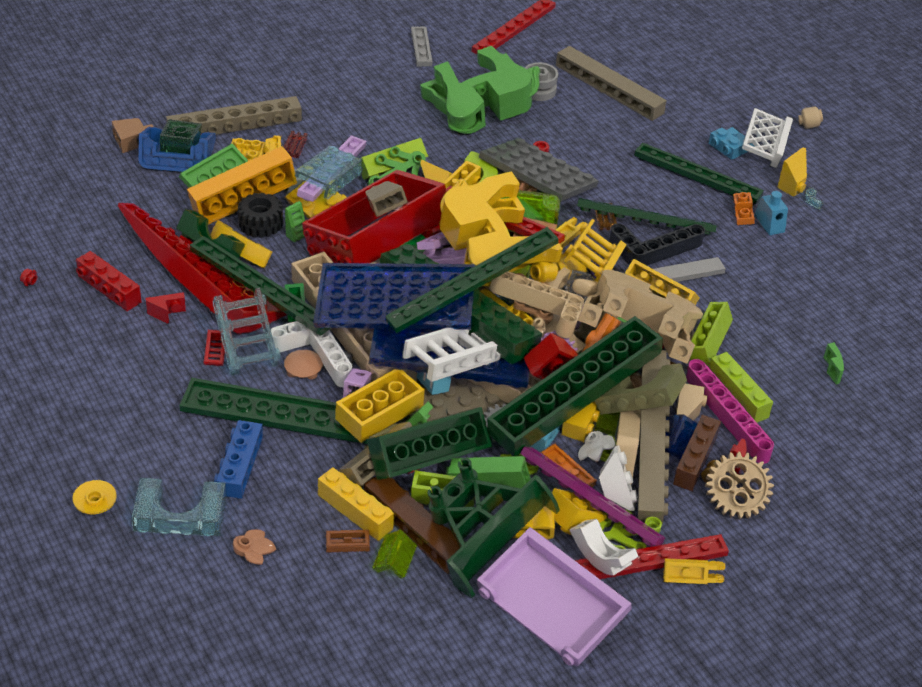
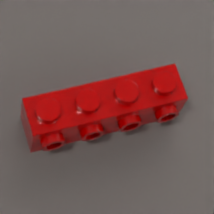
M89 251L76 259L78 276L124 310L129 311L142 303L140 285L95 253Z

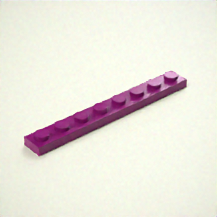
M523 448L520 454L526 457L525 461L533 466L537 465L542 468L541 472L549 477L553 476L558 479V484L573 489L577 497L592 502L591 506L593 508L608 513L609 519L616 523L621 522L624 524L628 532L634 535L637 533L643 537L642 541L647 545L653 547V545L663 544L666 537L535 448Z

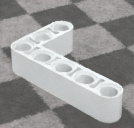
M298 321L276 326L270 330V344L273 351L283 352L311 344L335 384L344 388V381L352 370V364L330 330L319 336Z

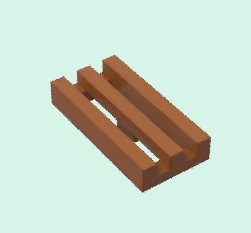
M369 530L326 531V552L370 551Z

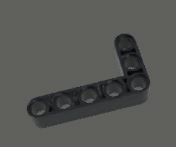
M614 224L611 226L609 242L612 245H617L620 241L627 244L621 256L629 265L635 259L648 266L699 248L703 243L705 228L699 224H693L640 242L626 226Z

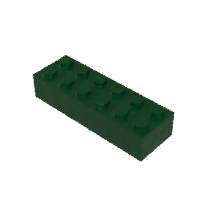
M482 407L465 410L366 439L377 480L395 477L492 447Z

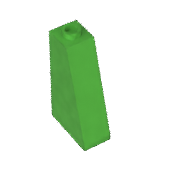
M524 456L469 458L472 462V468L477 472L480 481L521 489L531 480ZM462 458L451 459L450 467H447V475L457 476L460 473L458 461L461 462Z

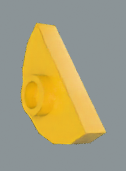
M274 135L272 138L266 139L263 147L264 153L281 147V136Z

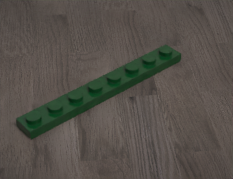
M643 142L635 150L634 156L732 196L735 193L751 192L753 204H757L763 196L764 190Z
M578 198L577 206L583 211L590 212V209L597 210V213L607 215L610 212L615 213L614 216L624 218L626 215L631 216V220L635 221L647 219L649 220L648 223L659 225V222H662L671 228H676V225L683 226L684 228L693 224H699L705 228L704 234L710 235L711 232H716L717 225L713 223Z

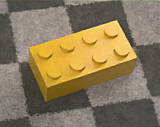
M397 367L337 401L335 419L362 443L370 436L420 409L424 404L425 389L402 369Z

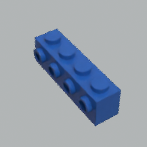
M238 420L236 428H232L231 442L227 443L225 448L226 456L221 459L220 472L216 473L214 478V486H217V495L243 498L263 439L262 424Z

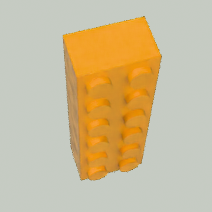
M281 146L188 188L187 192L193 211H197L208 218V224H211L237 212L239 201L249 194L265 193L273 195L297 184L292 157Z

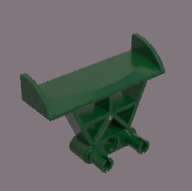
M462 458L461 462L458 461L460 473L442 490L438 486H432L431 490L429 489L427 493L430 498L429 509L433 521L439 525L448 523L460 547L446 561L453 585L470 598H473L475 594L468 581L544 506L556 514L560 509L554 495L538 475H535L521 489L480 481L477 472L472 468L471 460L469 458ZM475 497L477 507H465ZM502 501H508L494 516L490 514ZM482 522L484 525L464 543L463 539Z

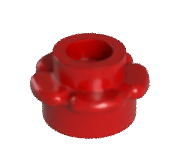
M25 269L20 276V281L25 286L34 285L38 278L36 270Z

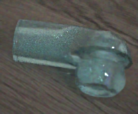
M808 188L805 192L806 202L820 209L823 206V202L816 198L817 191L814 188Z

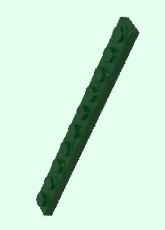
M545 227L385 316L386 322L398 333L559 243L558 237L548 227Z
M203 236L190 244L192 252L319 336L334 327V320Z

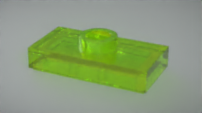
M620 412L601 414L597 420L595 431L615 436Z

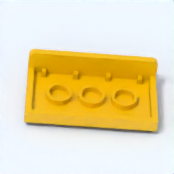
M309 178L285 196L286 201L291 205L300 201L304 215L309 219L347 198L344 194L338 193L334 186H328L313 202L304 200L297 196V192Z

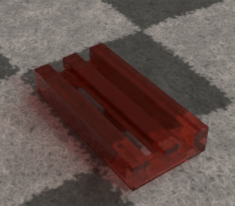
M291 131L283 147L291 157L299 158L307 141L308 133L301 135V132L295 134V131ZM301 140L300 143H299V145H298V148H297L296 152L293 153L294 149H295L296 146H297L298 141Z

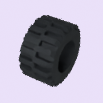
M253 193V195L249 194L247 197H243L238 203L239 228H241L242 232H246L247 235H252V237L264 238V236L269 237L271 234H276L277 231L281 230V226H283L282 202L276 196L265 193Z

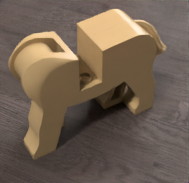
M604 270L599 282L585 279L574 280L572 290L581 296L588 297L578 321L596 328L605 313L615 318L621 317L626 321L636 316L663 337V345L669 357L688 364L695 344L691 342L695 333L693 329L697 320L703 316L701 309L694 303L669 291L666 299L648 292L651 284L614 270Z

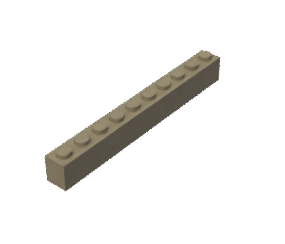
M662 350L661 354L642 367V386L652 381L662 366L670 365V359H666L667 351ZM670 406L641 409L638 519L644 523L648 517H657L663 524L664 516H668V503H664V498H668V486H664L665 481H668L669 469H665V465L669 464V452H665V448H669V436H665V432H669V420H666V416H669Z

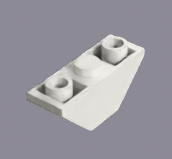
M615 446L600 471V483L606 498L629 511H634L636 502H638V495L636 490H632L630 484L633 483L632 475L625 467V464H627L626 454L621 452L620 446Z

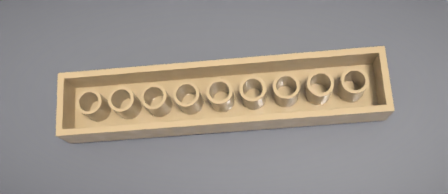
M325 252L291 263L292 281L295 284L303 283L305 297L312 307L334 320V327L330 330L347 352L353 354V359L361 370L371 372V369H366V363L396 346L404 351L365 301H363L361 296L330 310H321L312 296L313 290L343 275ZM409 358V362L399 368L417 382V366ZM372 374L371 382L378 379L376 374Z

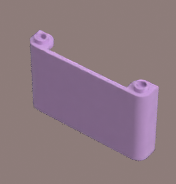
M531 527L477 579L478 592L484 599L487 600L489 598L562 656L563 661L569 666L574 665L578 667L632 609V603Z

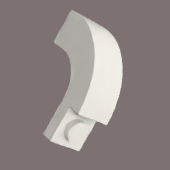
M597 519L585 520L570 529L583 555L594 567L605 574L615 575L632 564L631 561L639 557L635 548L619 549L612 545L604 535Z

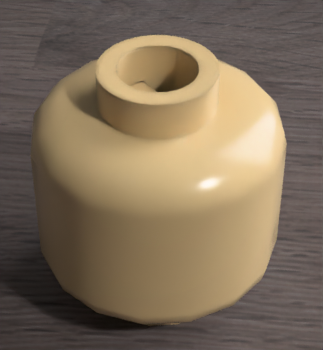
M816 106L802 109L801 115H798L799 124H803L806 129L819 127L821 122H823L821 109L818 110Z

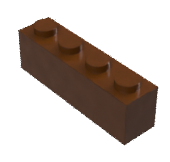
M705 415L701 416L676 469L673 485L693 492L717 439L721 421Z

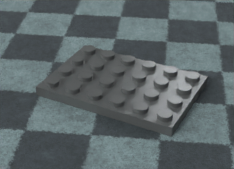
M516 138L515 140L480 151L479 158L505 172L512 171L516 178L559 201L595 188L599 180L593 178V175L580 171L578 167L566 164V161L553 157L551 153L539 150V147L530 145L521 138Z

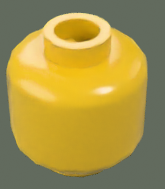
M548 261L532 263L530 276L533 280L548 283L557 278L558 266L556 263Z

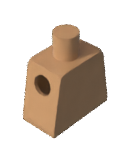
M139 118L112 121L113 136L122 153L139 148V133L147 127H153V125L143 126Z

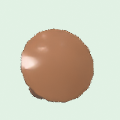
M297 350L286 357L284 367L289 377L315 379L318 376V372L321 371L323 363L319 355L314 351Z

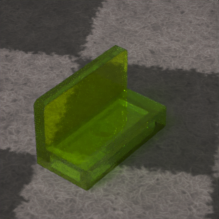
M401 529L385 535L372 568L377 573L391 569L399 578H404L417 545Z

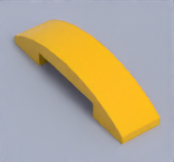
M217 220L210 234L213 239H216L221 234L236 237L245 243L240 256L263 268L266 267L272 254L271 250L251 241L234 231L230 226Z

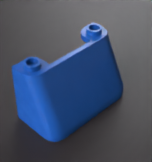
M147 127L139 133V163L143 168L183 172L212 155L216 133L204 132L199 136L198 144L165 142V133L162 129Z

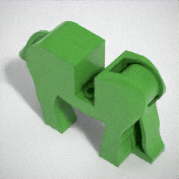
M489 46L478 50L477 57L478 64L491 72L459 83L447 61L434 66V80L420 84L421 97L433 103L438 110L448 116L449 129L460 133H474L486 126V106L491 108L500 121L527 112L532 106V96L538 91L540 85V68L534 66L526 69L512 61L507 53L501 54L494 47Z

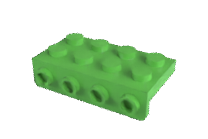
M232 143L180 173L179 178L190 188L246 163L248 160Z

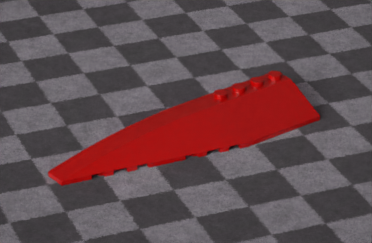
M118 203L119 209L152 254L182 285L199 299V302L205 304L223 323L232 328L233 332L237 334L253 332L286 316V313L190 250L192 241L183 235L178 237L175 235L176 231L170 227L167 229L161 226L162 222L160 220L149 217L150 214L133 203Z

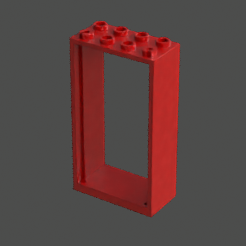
M393 171L302 223L303 234L306 238L309 255L313 256L325 252L334 264L352 271L373 263L381 257V253L398 248L440 222L442 215L440 203L446 193L445 184L404 171ZM386 181L402 186L407 199V203L403 204L404 206L348 237V235L385 215L382 214L376 217L365 193L367 190Z

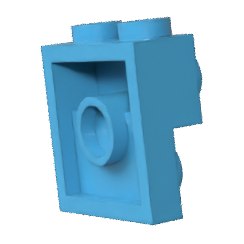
M733 127L727 130L720 128L710 133L708 144L731 160L749 152L742 149L745 136Z

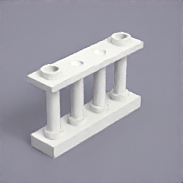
M465 322L405 340L403 358L407 359L417 355L429 366L427 378L433 382L494 362L497 345L493 341L480 345L468 335L470 323ZM460 339L467 343L471 348L465 350L463 347H461L458 344L460 342ZM449 346L456 353L448 354L442 347ZM434 351L440 358L433 359L426 352Z

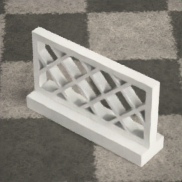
M755 108L742 149L771 160L770 166L776 168L783 156L793 119L787 116L785 120H782Z

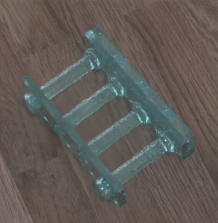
M256 288L255 297L228 303L223 301L222 295L215 296L213 299V307L231 376L239 374L242 365L271 359L272 366L275 367L279 359H281L279 348H275L264 306L266 305L265 294H261L260 288ZM257 305L258 316L233 321L227 318L226 313H228V310ZM262 323L264 334L239 339L232 338L231 331H233V328ZM263 341L267 343L269 352L240 357L236 354L235 349H238L239 346Z

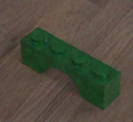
M184 210L176 229L182 232L184 237L193 239L195 242L204 236L239 259L245 243L227 234H221L216 239H213L208 230L209 219L197 211Z

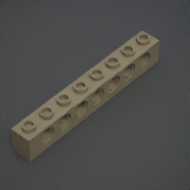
M297 96L171 115L166 116L167 131L172 142L197 138L204 132L222 134L302 121V107Z

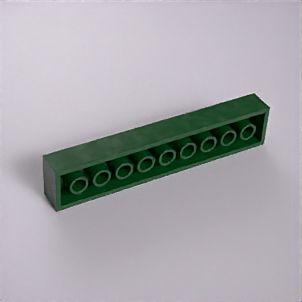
M409 244L381 253L379 266L387 276V279L413 297L422 296L456 277L451 271L445 269L439 263L433 261ZM478 289L436 311V313L454 325L469 322L468 335L471 336V333H475L486 343L493 341L497 345L496 351L501 354L500 357L510 364L524 359L541 342L542 332L493 301L492 298L481 293Z
M636 316L632 317L487 418L489 435L512 456H518L524 447H530L661 354L663 337Z

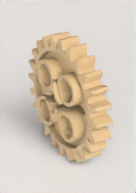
M730 452L728 459L723 455L720 458L721 462L716 460L714 462L715 467H710L709 471L712 474L706 476V479L711 481L705 484V487L711 488L706 494L713 495L710 503L717 502L718 504L715 509L717 510L722 507V515L728 511L730 512V518L737 514L738 519L741 520L743 514H745L746 518L749 519L751 512L757 516L759 514L758 509L763 511L766 508L764 504L768 505L770 503L767 497L773 495V492L768 490L774 487V484L768 483L773 476H766L769 468L762 469L761 467L764 462L762 461L757 464V457L755 456L751 460L749 459V453L742 457L741 452H738L736 457H734L732 452ZM734 468H741L744 475L736 474ZM726 481L730 488H722L720 482ZM750 482L757 483L759 490H753L750 487ZM742 483V487H736L737 484ZM735 496L743 497L745 503L739 504Z

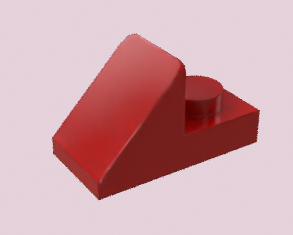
M184 292L145 298L147 314L168 324V314L186 311Z

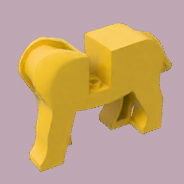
M512 171L486 177L481 182L470 186L464 179H459L444 194L441 200L440 208L442 215L440 229L455 251L467 248L463 263L464 272L529 237H510L504 222H522L525 208L517 198L520 183ZM558 243L511 269L509 272H514L535 262H559L563 248ZM491 281L483 286L490 287Z

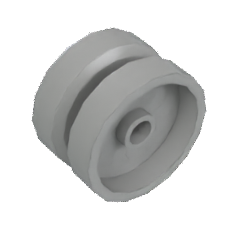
M541 62L527 65L526 69L534 66L540 68V85L538 91L532 96V100L547 101L552 99L556 95L557 69L550 64Z

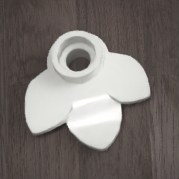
M600 431L591 432L586 437L585 444L578 452L579 460L581 461L589 457L591 460L598 462L604 449H614L616 446L615 440L612 436L603 435Z

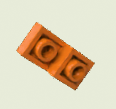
M751 192L733 194L737 225L754 224L755 218Z

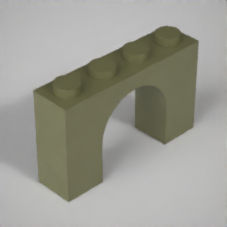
M681 363L664 365L657 376L649 383L633 388L630 377H627L596 399L595 403L600 411V415L671 406L685 385L687 378Z

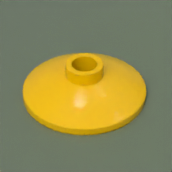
M88 481L81 484L75 490L73 504L82 513L100 514L109 510L114 505L117 498L116 490L106 481Z

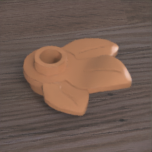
M258 529L249 530L244 536H237L232 544L233 550L237 555L244 556L247 561L259 565L263 564V555L276 551V546L271 540L264 538V531Z

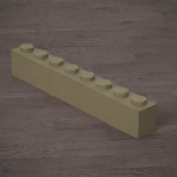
M571 46L557 53V67L649 120L653 121L664 114L667 100Z

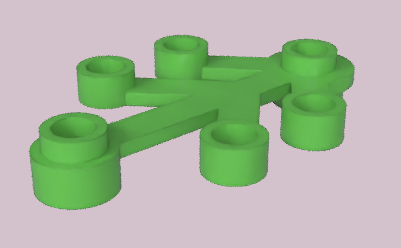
M394 146L390 149L389 155L392 158L399 157L408 161L400 163L387 159L383 154L377 155L375 158L377 165H385L393 169L379 177H370L367 185L374 183L373 180H379L395 170L406 172L410 167H412L411 174L418 176L419 168H421L420 162L421 160L426 161V157L422 152L414 151L409 154L400 151L398 147Z

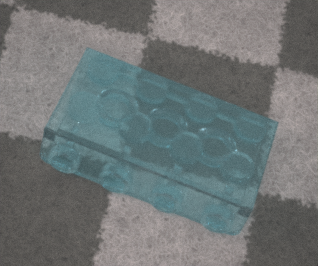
M329 145L296 169L295 177L325 189L324 198L329 199L361 174L362 159Z

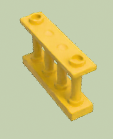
M591 219L588 224L585 222L579 229L581 234L574 245L570 244L564 252L567 256L563 261L567 263L572 256L594 272V276H596L594 281L599 282L604 270L613 269L627 244L620 241L617 245H612L591 229L595 220ZM586 234L590 236L592 239H594L596 242H598L600 245H602L604 248H606L608 252L601 246H599L597 243H595L593 240H591L589 237H587ZM581 242L585 243L587 246H589L591 249H593L595 252H597L599 255H601L604 259H602L601 257H599L597 254H595L593 251H591L589 248H587V247H586L585 245H583ZM577 249L584 255L589 257L591 260H593L595 263H597L599 267L595 265L593 262H591L589 259H587L585 256H583L581 253H579Z

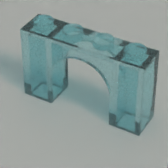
M140 478L131 517L133 531L220 536L227 497L226 483L204 481L199 504L188 512L172 513L161 507L163 496L162 479Z

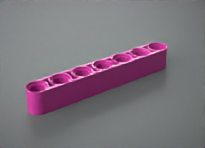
M699 359L691 360L686 373L687 382L691 385L705 387L704 395L707 396L706 404L738 442L742 438L746 440L747 452L752 458L757 457V463L762 461L764 462L763 464L768 463L774 448L771 438L703 361Z

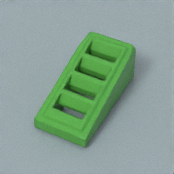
M300 201L285 208L286 237L293 242H297L305 237L302 226L305 217Z

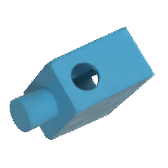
M773 191L771 195L762 196L754 214L769 235L785 233L788 208L781 200L782 193L779 191Z

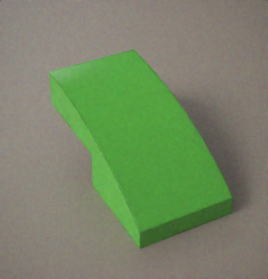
M833 342L827 344L823 358L829 364L827 373L837 385L840 384L844 363L838 347Z

